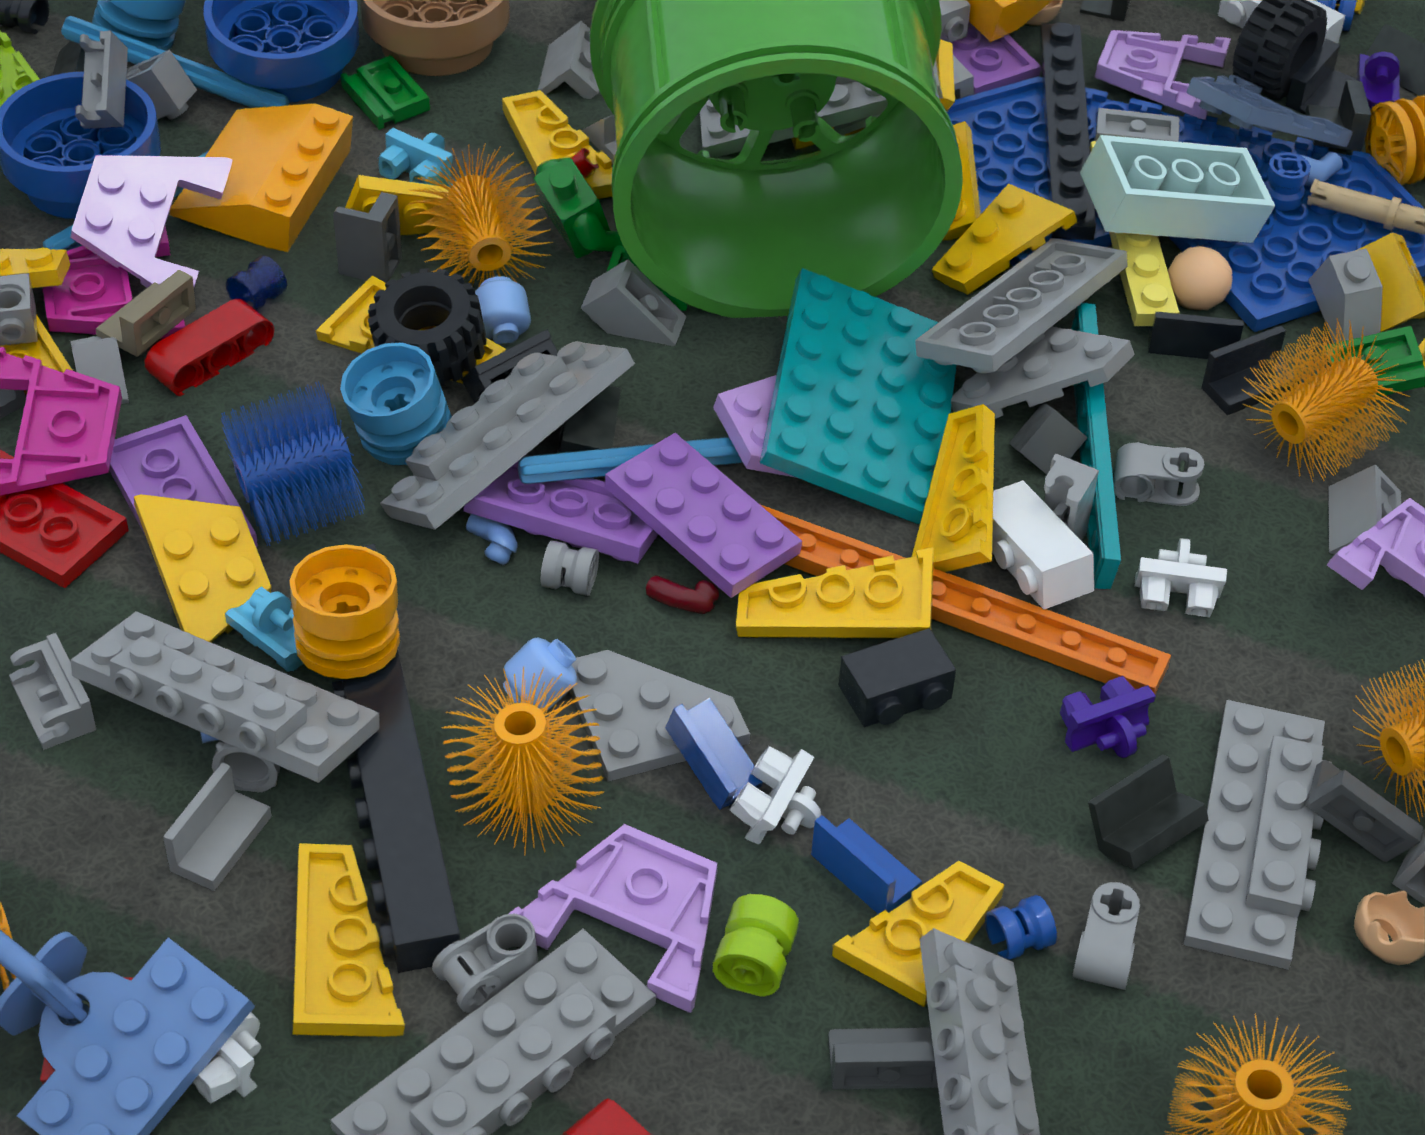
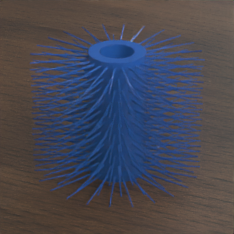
M315 389L316 397L313 393V397L311 395L312 401L309 394L308 401L303 391L306 404L303 395L301 399L299 394L301 403L300 401L298 404L295 402L293 406L292 404L290 406L288 401L285 406L281 394L283 417L280 413L279 401L277 410L276 404L274 408L270 397L273 409L271 412L270 408L269 411L267 408L266 412L264 406V422L259 410V416L257 410L255 417L252 412V424L249 414L247 418L245 412V415L243 413L244 427L241 418L239 422L236 413L237 420L236 422L234 420V423L232 421L233 431L230 421L228 424L225 415L223 422L225 430L223 428L225 435L226 433L228 435L229 449L234 457L232 459L234 472L241 487L240 490H242L246 499V504L247 502L250 504L251 515L253 516L254 514L256 525L258 522L261 535L263 532L264 538L267 529L269 531L271 528L273 537L275 534L277 539V530L279 532L275 522L277 521L280 530L282 527L285 539L287 540L284 532L285 520L288 527V519L289 522L291 520L294 528V525L296 527V515L298 522L300 518L301 524L303 521L305 526L304 514L307 518L306 511L310 524L312 520L315 528L314 522L316 524L313 516V513L315 515L313 506L316 514L317 510L319 516L320 513L322 515V512L324 514V511L329 516L330 512L333 520L330 511L331 505L333 509L335 505H337V508L339 505L341 510V504L344 511L347 501L353 518L350 509L352 505L349 498L355 510L354 498L357 507L358 503L360 505L358 490L363 498L355 478L359 484L360 482L352 469L355 466L352 464L351 453L346 442L347 438L345 439L341 431V420L339 427L337 425L335 405L334 421L329 394L330 408L325 391L324 399L322 390L321 394L319 392V398Z

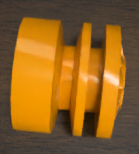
M1425 95L1417 96L1412 100L1403 98L1395 102H1381L1373 106L1370 111L1371 118L1365 137L1366 153L1371 154L1378 164L1385 168L1401 185L1405 183L1415 184L1425 179Z
M345 544L325 547L308 554L294 567L289 580L294 615V638L297 656L306 667L325 677L340 679L364 677L384 668L395 657L400 643L399 617L397 613V579L394 566L382 554L367 547Z

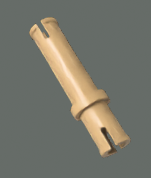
M1318 179L1313 181L1310 189L1312 194L1308 196L1307 205H1315L1384 224V229L1392 230L1394 227L1425 235V209L1401 203L1402 198L1394 196L1392 200L1322 182Z

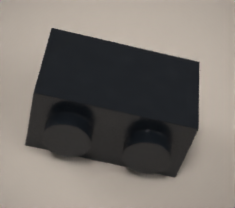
M930 628L841 656L838 686L863 727L876 723L888 725L899 720L904 714L922 708L934 710L945 704L947 700L952 699L956 668Z

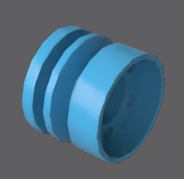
M98 0L92 24L168 51L173 46L175 32H177L179 24L178 16L183 12L186 0Z
M385 343L376 346L355 358L343 373L340 390L344 402L355 424L363 448L377 460L390 465H407L405 460L412 455L419 442L432 434L442 431L452 417L431 358L417 346L406 343Z

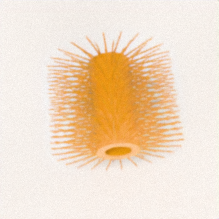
M468 144L469 172L463 155L467 176H464L455 155L461 178L454 168L453 170L456 175L450 168L448 170L457 181H454L447 174L451 179L449 180L438 171L440 173L438 175L444 178L449 185L450 183L453 184L451 187L446 186L442 181L440 182L443 185L435 180L430 181L423 178L425 179L423 181L439 185L449 192L426 191L422 189L409 190L432 193L443 198L413 201L408 204L428 203L437 205L431 209L411 215V217L419 214L435 215L425 223L414 227H436L429 234L417 239L425 237L440 238L433 245L421 249V251L426 249L443 250L434 258L424 262L450 258L438 269L458 264L449 274L451 276L468 266L461 276L464 278L467 273L470 274V271L476 268L469 282L470 284L472 280L474 284L477 272L479 280L481 270L483 272L479 283L480 287L481 281L484 282L485 271L487 279L488 271L490 278L491 272L492 277H495L494 270L497 271L498 276H501L499 268H501L504 274L505 270L510 275L504 266L505 264L511 270V267H513L516 271L523 272L515 267L514 264H510L508 262L512 263L510 259L520 261L523 264L527 263L531 266L535 265L512 256V254L549 255L531 253L518 248L552 242L538 243L525 241L527 238L549 231L527 230L541 220L546 219V217L539 220L525 219L530 213L543 206L530 209L520 208L527 201L539 195L516 197L521 191L535 184L510 188L517 180L530 174V172L502 182L513 169L524 162L516 164L514 167L512 166L509 171L507 169L504 174L502 172L501 176L492 180L498 169L513 154H509L504 161L502 160L498 168L496 165L492 174L490 172L487 178L485 173H487V169L493 159H490L487 168L485 165L483 174L481 164L479 176L477 174L482 155L479 165L477 156L475 175L472 155L473 175H471ZM511 245H525V246L514 247V246H511Z
M1338 322L1347 349V355L1344 352L1339 329L1336 337L1333 334L1336 346L1328 331L1334 345L1333 347L1324 328L1323 333L1321 332L1324 336L1322 339L1323 346L1318 339L1323 351L1319 348L1318 342L1312 333L1310 337L1306 335L1310 340L1308 350L1305 346L1302 348L1299 342V345L1297 344L1298 347L1295 349L1297 352L1296 354L1294 353L1295 358L1291 353L1289 355L1292 358H1290L1286 349L1285 352H1281L1283 356L1280 355V357L1283 359L1284 365L1281 362L1282 366L1279 364L1277 366L1273 359L1272 361L1270 360L1271 371L1275 376L1271 374L1267 376V373L1261 366L1265 373L1264 376L1268 379L1269 383L1262 376L1261 378L1269 387L1265 386L1258 378L1261 382L1259 385L1267 390L1266 393L1274 401L1269 400L1261 391L1259 392L1265 398L1247 393L1272 411L1251 408L1271 415L1272 420H1246L1264 421L1258 423L1273 422L1272 425L1275 427L1257 434L1276 428V431L1270 434L1278 432L1273 440L1279 435L1284 438L1278 446L1280 449L1277 457L1284 441L1289 442L1287 467L1289 466V458L1294 444L1299 476L1300 469L1296 444H1299L1300 468L1303 455L1312 479L1303 453V446L1306 449L1310 467L1309 456L1312 460V466L1314 463L1320 473L1314 462V455L1322 470L1317 456L1324 467V465L1326 466L1327 456L1331 462L1334 461L1336 463L1335 459L1338 461L1337 456L1339 457V453L1343 458V453L1347 457L1348 455L1345 451L1349 454L1348 450L1351 452L1350 447L1352 448L1353 445L1356 449L1358 445L1359 448L1367 450L1365 443H1368L1365 439L1366 436L1368 439L1371 436L1372 439L1377 438L1379 440L1380 438L1383 441L1376 432V426L1378 425L1381 430L1384 425L1388 429L1390 428L1381 421L1378 414L1382 418L1381 414H1384L1387 418L1392 416L1388 414L1390 412L1375 400H1380L1395 415L1397 414L1384 402L1406 409L1378 391L1380 389L1402 394V392L1391 390L1393 388L1382 387L1383 385H1378V381L1406 380L1387 379L1393 377L1377 379L1379 375H1376V373L1394 366L1377 372L1373 371L1379 366L1374 369L1371 367L1385 354L1383 353L1371 366L1367 363L1374 350L1371 352L1374 342L1366 360L1361 359L1363 329L1361 344L1356 357L1351 323L1347 347ZM1351 338L1354 357H1351ZM1340 349H1341V351H1342V353H1343V355H1344L1345 361H1344L1343 358L1341 357ZM1330 355L1334 358V362L1331 361ZM1277 367L1281 370V372L1283 373L1284 377L1280 374V372L1278 371ZM1247 380L1256 390H1258L1249 380ZM1280 385L1285 389L1286 392H1283L1281 390ZM1378 392L1379 394L1383 395L1384 397L1388 398L1389 400L1384 399V398H1382V397L1376 395V393ZM1271 393H1273L1274 395H1276L1277 398H1278V400H1277L1276 398H1274ZM1257 398H1259V399H1261V400H1263V401H1265V402H1267V403L1273 405L1274 407L1271 408L1270 406L1266 405L1265 403H1263L1262 401L1258 400ZM1370 399L1374 401L1377 406L1373 405ZM1384 419V421L1393 429V427ZM1316 439L1319 441L1320 447L1317 445ZM1306 442L1309 445L1310 452L1307 449ZM1330 447H1331L1332 450L1334 451L1336 457L1332 454V451H1331ZM1327 450H1328L1329 453L1332 455L1333 459L1329 456V454L1327 453Z
M1418 661L1419 666H1420L1419 669H1420V671L1422 672V675H1423V678H1424V681H1425V674L1423 673L1422 668H1421V665H1420V662ZM1415 664L1413 667L1417 672L1420 684L1410 665L1408 666L1414 677L1413 682L1411 675L1406 669L1410 684L1404 676L1402 667H1400L1401 675L1404 677L1407 685L1406 688L1397 670L1396 674L1400 679L1402 690L1396 680V675H1393L1396 681L1397 689L1393 685V680L1391 681L1390 679L1391 689L1383 674L1384 682L1389 691L1388 693L1382 684L1384 695L1381 690L1380 694L1384 701L1376 693L1371 682L1377 699L1375 697L1374 699L1380 708L1377 709L1370 698V704L1374 709L1364 699L1362 700L1377 714L1384 726L1364 706L1375 721L1367 717L1365 718L1381 728L1382 732L1377 730L1362 716L1360 717L1380 734V737L1363 730L1360 731L1379 740L1380 747L1358 746L1380 748L1368 751H1382V756L1365 763L1384 757L1386 762L1378 768L1384 764L1386 765L1377 776L1387 765L1392 769L1385 792L1394 773H1397L1395 806L1399 775L1402 776L1398 796L1400 795L1401 786H1403L1408 815L1405 778L1407 777L1409 784V807L1411 810L1412 795L1420 822L1414 800V787L1417 791L1423 817L1420 800L1425 811V789L1423 786V780L1425 781L1423 771L1425 772V689L1423 686L1425 687V682L1418 673ZM1385 691L1389 696L1388 698L1392 701V703L1386 698ZM1400 696L1403 698V705L1401 703ZM1379 698H1380L1381 701L1386 705V707L1388 708L1389 713H1386V712H1385V710L1383 709V707H1382V705H1381V702H1380ZM1388 702L1394 707L1395 714L1390 709ZM1379 712L1385 716L1386 721L1380 716ZM1410 777L1413 782V792L1410 785ZM1418 783L1422 787L1423 801L1418 791Z
M523 666L521 703H518L515 674L517 703H514L504 670L507 681L505 686L509 700L507 697L506 701L497 683L504 698L503 701L488 680L496 692L503 709L500 708L493 697L492 699L496 705L486 695L484 697L472 688L488 701L489 705H493L499 711L498 714L495 711V714H493L489 710L483 709L480 705L476 706L468 700L463 701L487 713L492 720L486 719L483 715V718H479L476 714H474L476 716L474 717L461 712L451 713L474 719L486 726L473 725L470 727L466 725L467 727L458 724L459 726L448 725L442 728H458L479 734L468 738H454L443 742V744L463 742L475 745V747L462 751V753L456 751L457 753L446 754L445 758L447 759L458 755L476 758V760L465 766L451 767L447 771H452L453 773L469 769L479 772L468 779L452 780L449 783L454 786L465 782H470V784L482 783L475 790L465 794L451 795V798L458 799L465 796L468 798L472 794L491 792L477 803L459 809L463 813L471 807L474 808L476 805L479 807L485 802L484 806L487 801L491 800L492 802L493 799L498 798V801L493 806L471 820L476 821L478 818L481 820L490 810L492 811L496 807L495 813L499 805L503 803L500 813L489 825L491 823L493 825L499 818L498 824L504 812L508 809L504 818L505 821L511 808L513 811L501 831L502 833L510 820L503 841L516 811L511 836H513L514 829L519 820L514 848L521 822V829L523 826V842L525 831V855L528 814L530 815L533 846L535 848L531 813H533L544 849L541 819L550 837L551 834L545 821L562 843L552 828L544 808L561 832L562 830L552 815L570 833L561 822L570 829L572 828L560 818L553 806L565 817L566 815L561 810L571 818H573L571 816L573 815L583 821L582 819H587L564 809L556 800H560L563 803L564 801L568 802L570 805L573 803L585 808H594L597 806L579 803L561 794L572 793L575 795L574 793H578L581 795L580 793L584 795H600L604 791L588 792L568 786L574 783H582L583 781L586 783L602 781V776L588 779L572 775V773L583 768L586 770L596 767L601 768V763L593 762L588 765L571 762L581 755L586 757L587 755L593 756L600 754L601 751L587 749L583 752V750L578 751L570 748L585 740L596 742L595 740L598 741L600 737L590 736L582 738L569 735L580 728L599 726V724L590 722L583 725L581 723L579 725H562L577 715L597 709H584L581 712L577 711L575 714L571 713L570 715L554 718L564 708L583 698H575L573 701H571V698L564 706L561 704L558 709L554 710L555 705L553 710L547 713L548 708L565 694L571 686L569 685L559 696L557 694L550 702L551 696L546 706L542 708L547 696L546 694L556 683L555 681L548 689L552 680L539 700L542 692L541 689L534 706L535 691L543 669L530 698L534 680L533 675L528 701L526 694L525 703L526 680L524 682L523 697ZM543 698H544V701H543V703H542V706H541V708L539 709V708H538V705L540 704V702H541V701L543 700ZM478 700L487 709V707L480 700ZM549 804H550V806L553 808V810L555 811V813H556L557 815H555V814L547 807Z
M1255 1013L1258 1058L1256 1057L1253 1026L1252 1035L1255 1060L1244 1021L1242 1020L1249 1049L1234 1017L1240 1032L1239 1035L1246 1062L1232 1030L1231 1033L1237 1045L1236 1047L1229 1035L1227 1034L1228 1040L1214 1023L1226 1039L1234 1059L1232 1060L1224 1045L1223 1047L1228 1056L1216 1041L1215 1043L1218 1047L1205 1034L1203 1035L1212 1044L1202 1036L1200 1037L1211 1045L1217 1054L1219 1052L1226 1058L1230 1069L1226 1067L1219 1054L1218 1056L1224 1067L1211 1051L1210 1053L1216 1061L1202 1047L1201 1049L1208 1056L1201 1052L1202 1054L1197 1051L1192 1053L1205 1059V1062L1207 1060L1213 1063L1215 1068L1216 1066L1224 1072L1225 1077L1221 1076L1216 1068L1219 1074L1217 1075L1207 1063L1212 1070L1211 1072L1199 1059L1198 1061L1207 1070L1197 1062L1195 1063L1198 1066L1193 1063L1190 1065L1184 1061L1182 1062L1187 1065H1181L1186 1067L1178 1066L1207 1074L1212 1080L1214 1078L1221 1085H1216L1214 1080L1215 1085H1212L1206 1078L1210 1084L1208 1085L1203 1079L1201 1081L1196 1076H1194L1196 1079L1191 1076L1188 1078L1179 1073V1075L1185 1078L1179 1077L1184 1080L1175 1078V1080L1183 1081H1175V1083L1186 1085L1176 1086H1182L1188 1091L1180 1088L1181 1090L1174 1088V1090L1182 1093L1172 1092L1182 1095H1172L1188 1098H1174L1177 1102H1171L1179 1105H1174L1177 1107L1170 1108L1181 1109L1171 1111L1185 1113H1169L1175 1117H1167L1177 1120H1167L1183 1122L1168 1124H1187L1171 1127H1190L1176 1129V1131L1196 1127L1183 1132L1186 1133L1204 1127L1191 1135L1204 1129L1209 1130L1202 1135L1210 1130L1214 1131V1133L1206 1135H1304L1298 1128H1313L1319 1133L1316 1135H1343L1333 1132H1342L1341 1130L1328 1129L1340 1127H1325L1327 1125H1339L1338 1123L1346 1125L1338 1121L1346 1123L1347 1121L1335 1119H1346L1335 1117L1344 1115L1327 1114L1340 1111L1323 1112L1335 1108L1315 1110L1328 1105L1351 1110L1350 1108L1342 1107H1350V1105L1336 1104L1348 1102H1332L1344 1099L1324 1100L1338 1097V1095L1317 1099L1331 1094V1092L1313 1099L1311 1097L1324 1090L1351 1089H1332L1347 1086L1329 1087L1342 1083L1322 1086L1335 1080L1311 1087L1327 1079V1077L1306 1088L1304 1086L1317 1077L1346 1070L1324 1074L1339 1068L1337 1067L1316 1074L1331 1066L1328 1065L1307 1075L1322 1064L1320 1063L1294 1080L1308 1066L1335 1053L1332 1052L1311 1062L1323 1053L1321 1052L1297 1068L1315 1051L1314 1049L1288 1073L1299 1056L1315 1041L1313 1040L1291 1060L1308 1038L1307 1036L1292 1055L1291 1053L1289 1054L1284 1065L1281 1066L1295 1041L1294 1039L1279 1065L1298 1027L1281 1054L1280 1050L1284 1042L1286 1026L1273 1061H1270L1278 1016L1267 1060H1264L1266 1021H1264L1262 1057V1034L1260 1048ZM1243 1042L1251 1059V1061L1249 1062L1247 1059V1052L1245 1053ZM1232 1049L1238 1055L1241 1067L1238 1066ZM1229 1062H1230V1063L1233 1065V1067L1236 1069V1072L1232 1071ZM1302 1070L1293 1079L1291 1078L1292 1074ZM1313 1078L1303 1086L1297 1087L1302 1081ZM1190 1086L1195 1088L1205 1087L1217 1097L1206 1098L1199 1090V1093H1197ZM1313 1090H1322L1310 1097H1304ZM1307 1092L1303 1096L1298 1095L1300 1093ZM1205 1101L1214 1109L1200 1111L1191 1104ZM1308 1103H1317L1309 1108L1304 1107ZM1320 1103L1328 1104V1105H1325V1106H1322V1107H1319V1108L1310 1110V1108H1312V1107H1314V1106H1316V1105H1318V1104H1320ZM1178 1114H1190V1115L1181 1116V1117L1176 1116V1115H1178ZM1200 1114V1115H1198V1116H1195V1117H1192V1118H1189V1119H1184V1118H1182V1117H1187V1116H1192V1115ZM1202 1115L1205 1116L1196 1120L1195 1122L1200 1121L1206 1117L1212 1120V1122L1208 1123H1195L1193 1121H1190V1119ZM1307 1115H1314L1306 1120L1301 1117ZM1315 1116L1322 1117L1311 1122H1307V1120ZM1323 1118L1326 1119V1120H1328V1121H1323V1122H1318V1123L1310 1124V1123H1312V1122L1318 1121V1120L1323 1119ZM1329 1121L1332 1122V1123H1335V1124L1316 1125V1124L1325 1123V1122H1329ZM1165 1131L1166 1133H1173V1134H1179V1135H1190V1134H1183V1133H1175V1132H1167V1131Z

